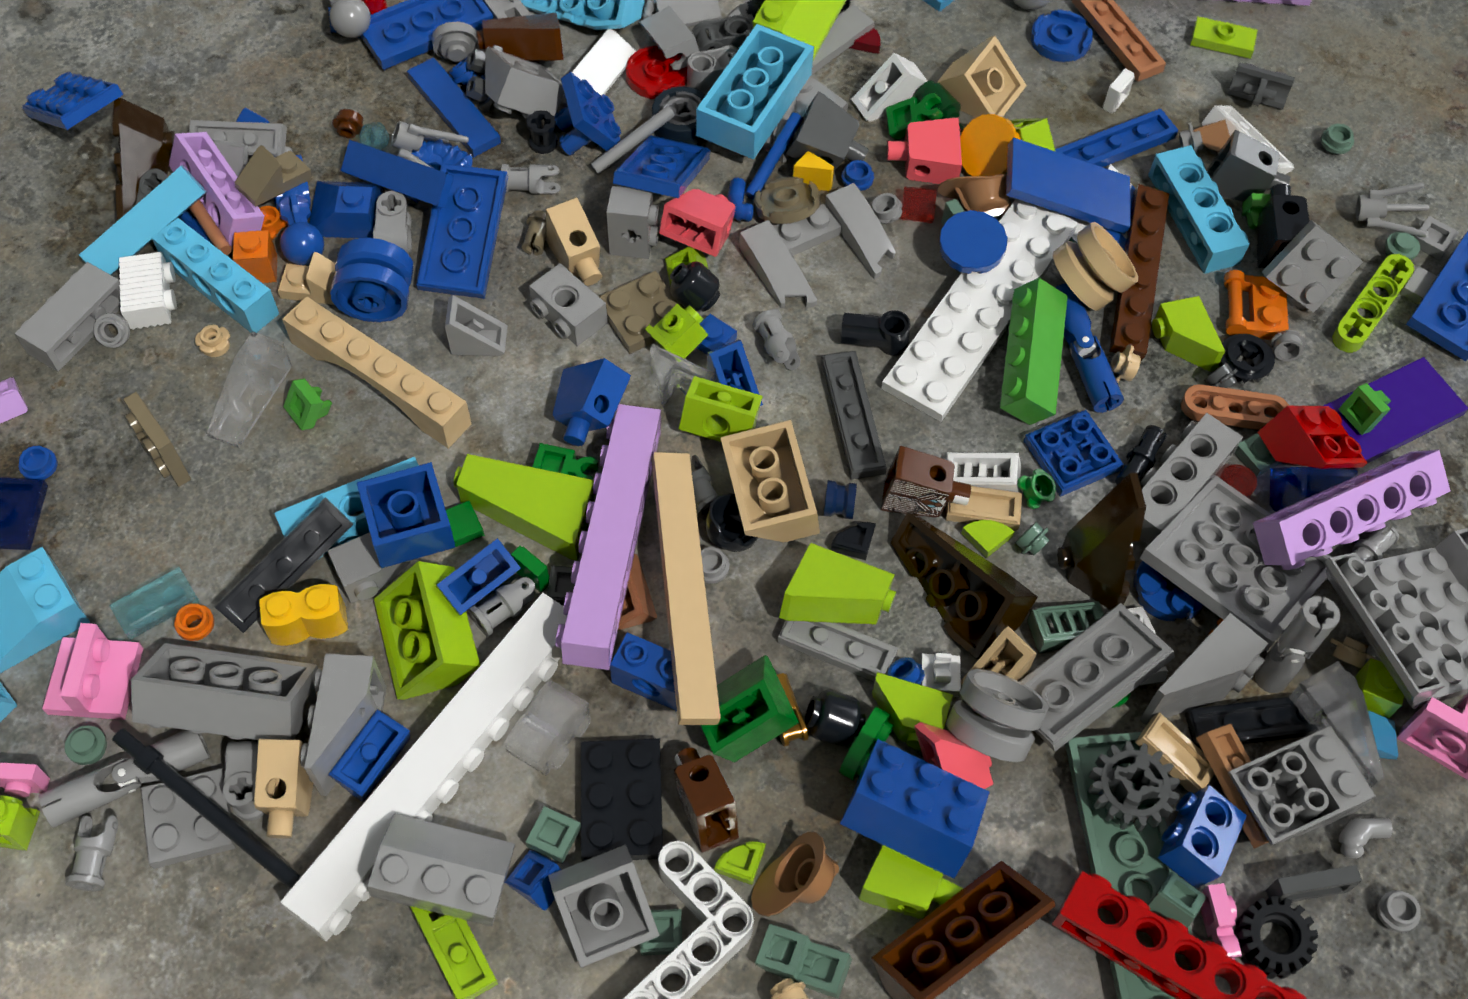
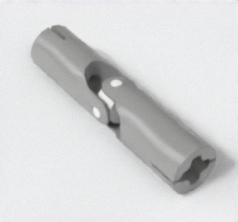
M1314 596L1303 604L1282 633L1280 639L1263 658L1265 662L1255 672V681L1260 688L1269 693H1279L1290 684L1304 666L1305 657L1309 659L1339 623L1340 611L1332 600L1326 597L1321 599V596Z
M184 730L152 745L164 755L163 761L177 773L211 758L203 735L194 734L188 730ZM125 758L39 794L38 798L46 820L52 828H55L134 792L143 783L160 780L151 773L146 775L133 764L134 758ZM112 772V778L121 789L113 792H103V781Z

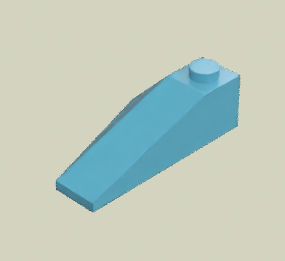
M520 0L527 10L540 14L557 13V18L595 30L625 28L641 18L644 0Z

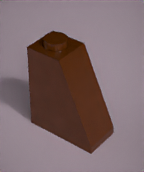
M557 13L482 20L483 30L477 31L479 50H485L487 47L492 48L496 45L502 47L503 52L525 60H564Z

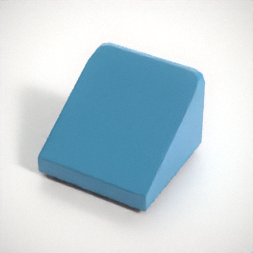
M1362 710L1354 719L1357 756L1398 759L1395 721L1374 712Z

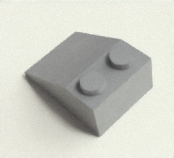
M1230 613L1158 689L1139 720L1146 725L1159 712L1168 718L1186 712L1188 709L1202 707L1223 700L1232 689L1240 693L1253 678L1255 672L1265 662L1260 655L1269 643Z

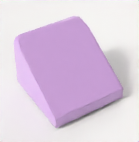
M14 377L0 382V424L28 411Z

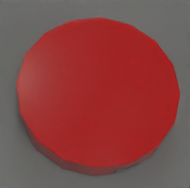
M648 46L639 49L630 56L626 67V79L631 90L642 97L655 99L664 90L685 86L687 82V66L680 70H674L671 64L682 58L680 53L666 59L661 49H658V46Z

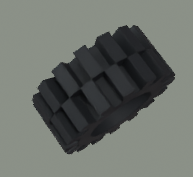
M1270 896L1266 901L1263 897L1249 906L1237 919L1235 924L1238 927L1233 930L1234 935L1239 940L1241 951L1245 954L1240 960L1244 964L1251 962L1255 967L1265 971L1269 979H1273L1277 975H1279V979L1287 978L1291 974L1294 975L1313 959L1311 955L1317 951L1318 944L1313 943L1318 938V932L1309 928L1314 923L1311 916L1304 919L1300 915L1305 910L1301 905L1293 909L1290 907L1293 900L1284 898L1281 902H1278V896ZM1276 923L1285 929L1290 938V946L1286 952H1274L1265 946L1260 936L1263 924Z

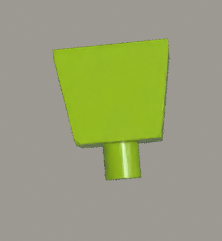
M883 845L865 881L859 900L923 919L931 901L942 905L964 888L942 878L943 873Z

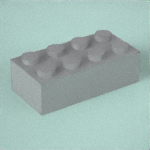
M164 643L131 679L132 722L148 724L153 728L170 727L184 729L194 734L212 733L226 735L231 739L294 740L308 719L310 706L316 705L315 675L317 664Z

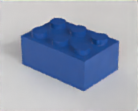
M877 739L861 771L840 824L955 879L973 848L990 792Z

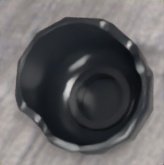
M735 494L720 495L711 502L705 523V530L709 539L718 547L732 552H741L751 548L758 537L745 535Z

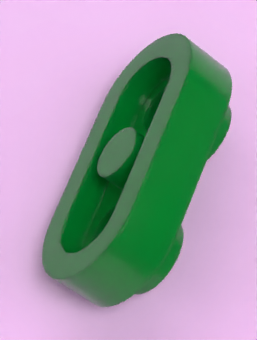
M877 706L874 708L849 749L840 767V774L852 781L861 774L877 739L886 742L894 727L893 724L888 722L891 716L890 713Z

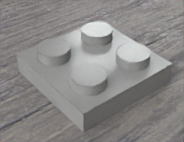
M1311 220L1271 261L1262 273L1267 279L1314 313L1363 261L1358 255Z
M223 768L183 777L232 818L231 806L223 797L225 779ZM159 783L141 788L148 861L153 869L236 849V844L165 784Z

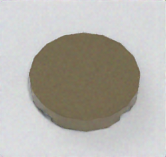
M783 177L772 180L765 185V190L761 192L758 190L754 197L755 211L759 218L765 221L769 220L775 224H788L804 220L814 214L820 204L819 190L815 183L811 181L810 184L803 183V178Z

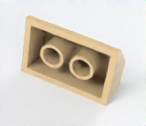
M791 420L720 437L745 535L788 542L820 534L817 510Z

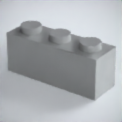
M87 262L14 333L26 353L59 372L94 336L95 321L103 314L117 313L120 310L119 279Z

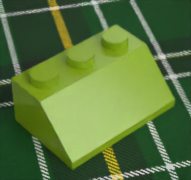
M765 0L753 20V29L756 24H759L814 46V60L846 0Z
M417 561L374 598L398 700H405L456 686L480 667L466 611L459 616L436 586L453 573L455 567Z

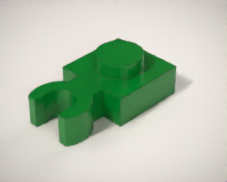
M930 93L921 102L914 96L887 107L889 135L894 140H898L906 136L907 125L911 122L941 119L943 113L938 108L931 110L935 104L941 103V99L936 93Z
M540 443L533 463V468L593 480V476L585 475L583 472L585 470L598 471L599 467L598 460L593 457H583L576 460L575 450Z

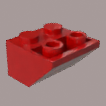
M1287 405L1257 432L1275 461L1320 469L1363 468L1368 464L1361 454L1362 449L1359 443L1348 435L1342 426L1340 415L1329 406Z

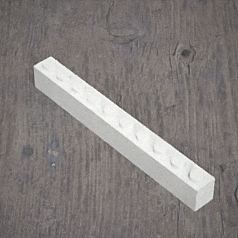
M544 593L537 598L281 900L280 903L289 914L326 942L333 934L338 935L346 928L352 917L350 913L361 900L366 901L371 897L367 886L380 844L394 814L431 822L433 819L432 814L442 802L447 803L455 795L459 787L458 782L467 771L472 772L479 766L484 757V750L493 740L498 741L502 738L509 727V720L517 710L523 711L529 705L534 696L533 691L542 680L546 682L553 676L558 667V661L562 657V650L556 647L555 643L558 625L565 624L567 615L563 613L564 606Z

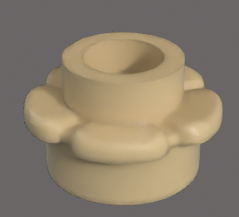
M208 325L201 332L197 333L195 343L205 355L219 357L229 349L230 342L228 339L230 338V333L225 327L219 328L217 325Z
M791 978L779 982L770 990L772 995L770 999L809 998L804 992L806 987L804 982L796 983Z

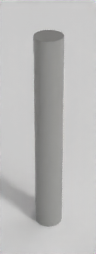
M669 105L664 107L592 162V167L600 174L676 116Z

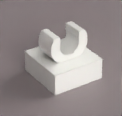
M951 653L922 654L920 664L925 672V676L921 685L953 694V697H959L961 689L960 656L951 655Z

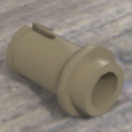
M537 210L527 218L529 227L522 244V249L528 254L532 253L533 246L536 247L534 252L536 256L542 254L546 239V212Z

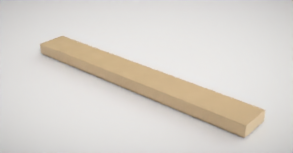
M654 452L651 461L678 725H718L721 717L690 454Z

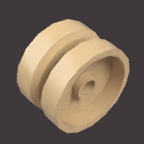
M1091 222L1077 233L1078 244L1067 241L1053 252L1054 263L1064 281L1074 294L1094 311L1101 310L1113 301V290L1122 293L1138 282L1137 272L1128 255L1113 236L1096 222Z

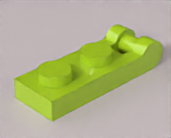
M410 906L456 999H474L498 985L466 920L444 915L432 922L429 914L433 913L432 911Z

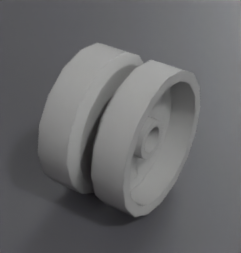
M983 669L970 670L959 691L963 700L955 702L947 718L946 725L949 731L969 747L987 756L1009 762L1025 761L1035 740L1031 731L1040 729L1048 712L1049 706L1046 700L1031 688L1008 676Z

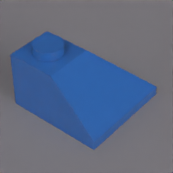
M317 181L309 224L315 226L323 237L373 238L376 202L383 193V186L368 182Z

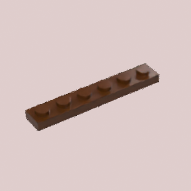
M1138 184L1133 192L1131 228L1127 231L1124 250L1135 267L1138 282L1125 292H1118L1109 352L1122 353L1127 345L1134 346L1133 353L1139 355L1142 361L1147 355L1169 193Z

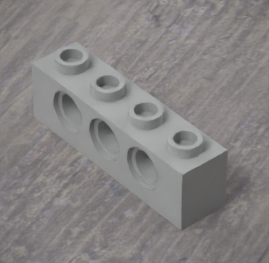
M1208 413L1198 423L1194 421L1189 423L1180 436L1183 440L1180 445L1172 444L1160 460L1163 465L1158 470L1152 467L1141 481L1146 511L1140 540L1148 545L1220 472L1233 456L1243 436ZM1154 500H1158V501H1160L1162 504H1158V503H1156Z

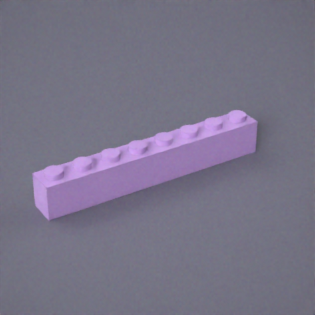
M619 404L615 418L612 419L607 427L606 437L610 439L609 445H602L600 454V466L603 467L602 473L596 472L593 483V494L596 495L595 502H588L586 511V523H589L588 531H581L579 539V553H582L581 561H574L572 567L571 583L575 584L573 592H567L565 596L563 613L567 615L565 624L558 625L555 645L562 650L563 664L604 670L610 669L652 475L651 459L653 453L657 452L661 434L660 409Z

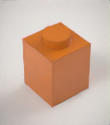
M269 230L234 232L233 261L261 283L277 282L278 255Z

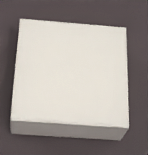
M1127 69L1121 72L1109 86L1103 110L1112 114L1129 96L1135 73Z

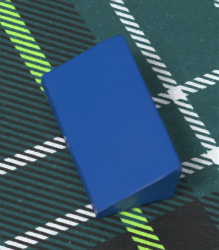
M377 709L331 770L329 776L354 797L364 802L410 740V730Z

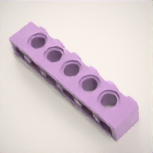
M1440 450L1409 452L1253 522L1264 564L1281 565L1283 570L1299 568L1306 564L1305 559L1309 557H1319L1333 551L1332 546L1355 542L1359 540V534L1362 532L1383 529L1386 527L1385 522L1388 520L1406 518L1412 514L1411 510L1414 508H1423L1436 504V498L1451 491Z

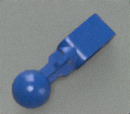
M296 155L303 162L302 156ZM305 182L273 198L275 208L280 212L281 219L286 221L288 225L280 238L281 251L287 260L296 265H310L313 253L317 252L322 255L324 251V239L321 232L307 221L311 216V201L308 182Z

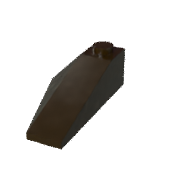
M122 98L114 100L112 120L113 135L118 137L120 153H114V164L117 166V174L121 183L115 185L117 221L136 205L139 181L145 172L156 168L168 174L175 136L174 131H169L163 117Z
M1129 473L1067 533L1062 547H1059L1057 552L1060 569H1065L1068 583L1095 601H1099L1101 605L1109 610H1112L1119 603L1124 605L1130 590L1129 582L1124 581L1126 570H1134L1135 566L1133 542L1140 541L1146 511V504L1137 473Z
M907 512L891 540L892 546L911 576L917 577L927 593L926 600L931 608H936L946 623L943 627L948 635L976 659H979L1006 627L1009 626L1013 631H1016L1038 598V596L1011 575L913 512Z

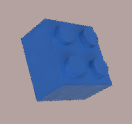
M432 462L357 482L371 539L381 568L456 548Z

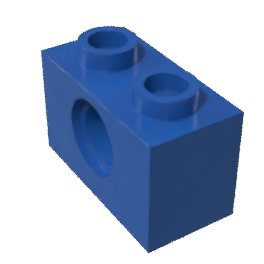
M627 632L610 664L612 683L677 711L671 651Z

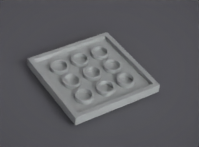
M1215 476L1147 546L1140 559L1223 620L1230 613L1269 643L1264 649L1268 651L1287 628L1303 604L1314 595L1327 579L1325 561L1332 556L1327 554L1319 557H1309L1305 559V565L1290 570H1283L1281 565H1265L1253 522L1271 514Z

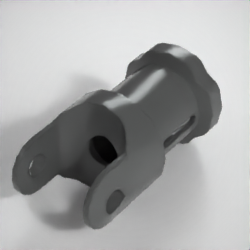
M693 455L692 462L696 471L692 472L697 518L704 520L706 519L709 505L720 495L716 493L711 485V476L697 455Z

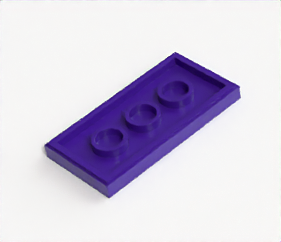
M1425 357L1368 384L1374 391L1382 390L1391 400L1387 404L1391 410L1369 433L1361 435L1338 410L1354 391L1324 405L1334 409L1340 415L1342 426L1348 435L1359 443L1362 449L1361 454L1367 463L1463 416L1468 410L1466 404Z

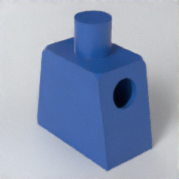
M605 358L563 369L553 409L554 419L567 426L563 439L569 444L583 446L588 431L608 427L631 375Z

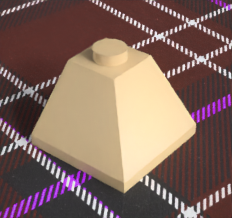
M996 36L989 37L954 61L937 82L961 104V111L975 118L984 114H996L1003 117L1027 86Z

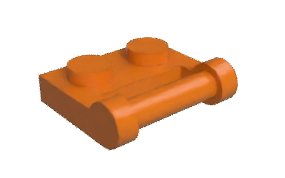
M1230 270L1224 274V286L1228 289L1229 318L1226 320V333L1228 335L1250 334L1260 339L1271 340L1277 333L1289 330L1287 293L1266 277L1245 275L1240 270ZM1242 291L1249 292L1250 321L1243 317Z

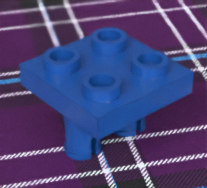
M571 71L563 76L561 82L568 105L556 112L555 121L558 128L563 132H566L571 126L575 128L559 138L562 149L571 156L592 141L608 151L621 141L619 136L621 135V130L615 122L613 115V103L606 95H600L587 80H581Z

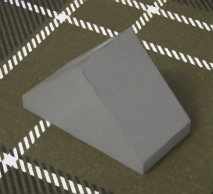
M454 295L450 296L448 299L445 329L451 355L501 356L505 353L508 325Z

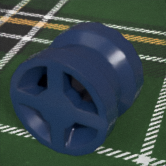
M828 480L823 516L831 517L834 514H841L845 519H853L857 483H848L844 486L838 485L835 481Z

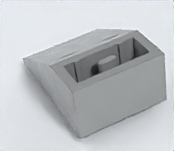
M325 654L323 668H318L316 671L315 690L318 692L316 705H311L309 708L308 728L311 729L309 743H304L302 746L300 762L301 767L306 770L310 781L313 782L321 796H327L337 783L329 776L331 770L378 709L383 712L387 687L374 656Z
M1331 726L1228 772V775L1271 846L1338 821L1359 811L1376 797Z

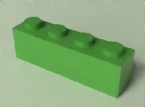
M1041 278L1034 279L1014 289L1000 402L1002 410L1028 425L1056 415L1068 298L1066 294Z

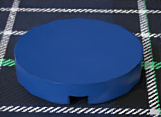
M1054 10L1049 15H1040L1033 23L1031 31V42L1034 49L1043 57L1058 62L1076 61L1085 56L1091 47L1093 38L1092 28L1090 26L1089 29L1086 25V20L1076 13L1065 10Z
M964 211L949 218L942 227L939 240L940 252L948 265L961 273L971 274V272L979 271L980 274L986 273L1000 264L1005 256L1008 238L1004 227L995 217L980 211Z

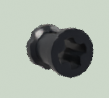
M535 111L527 118V128L531 131L529 138L530 148L539 154H548L554 151L558 145L557 136L553 132L556 126L555 117L548 111ZM542 119L544 120V123H545L544 128H542V123H541V120H542ZM541 136H543V145L540 144Z

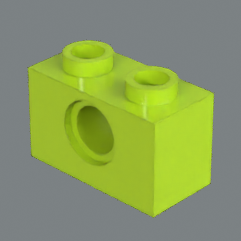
M694 376L685 397L679 430L721 442L720 437L755 429L763 396Z

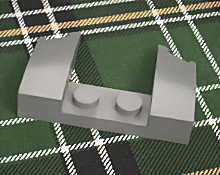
M855 183L827 194L825 204L820 205L814 214L804 220L788 224H776L774 226L767 220L740 232L739 239L740 251L780 308H785V297L803 296L806 300V307L817 305V298L793 255L842 235L871 276L876 279L882 274V268L877 263L885 253L891 259L895 257L896 253L879 219Z

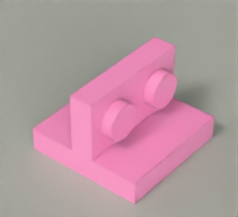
M80 623L77 638H62L42 709L47 715L125 720L131 699V679L138 672L144 648L139 642L108 640L97 624Z
M1468 693L1452 708L1431 697L1402 726L1396 738L1467 780Z

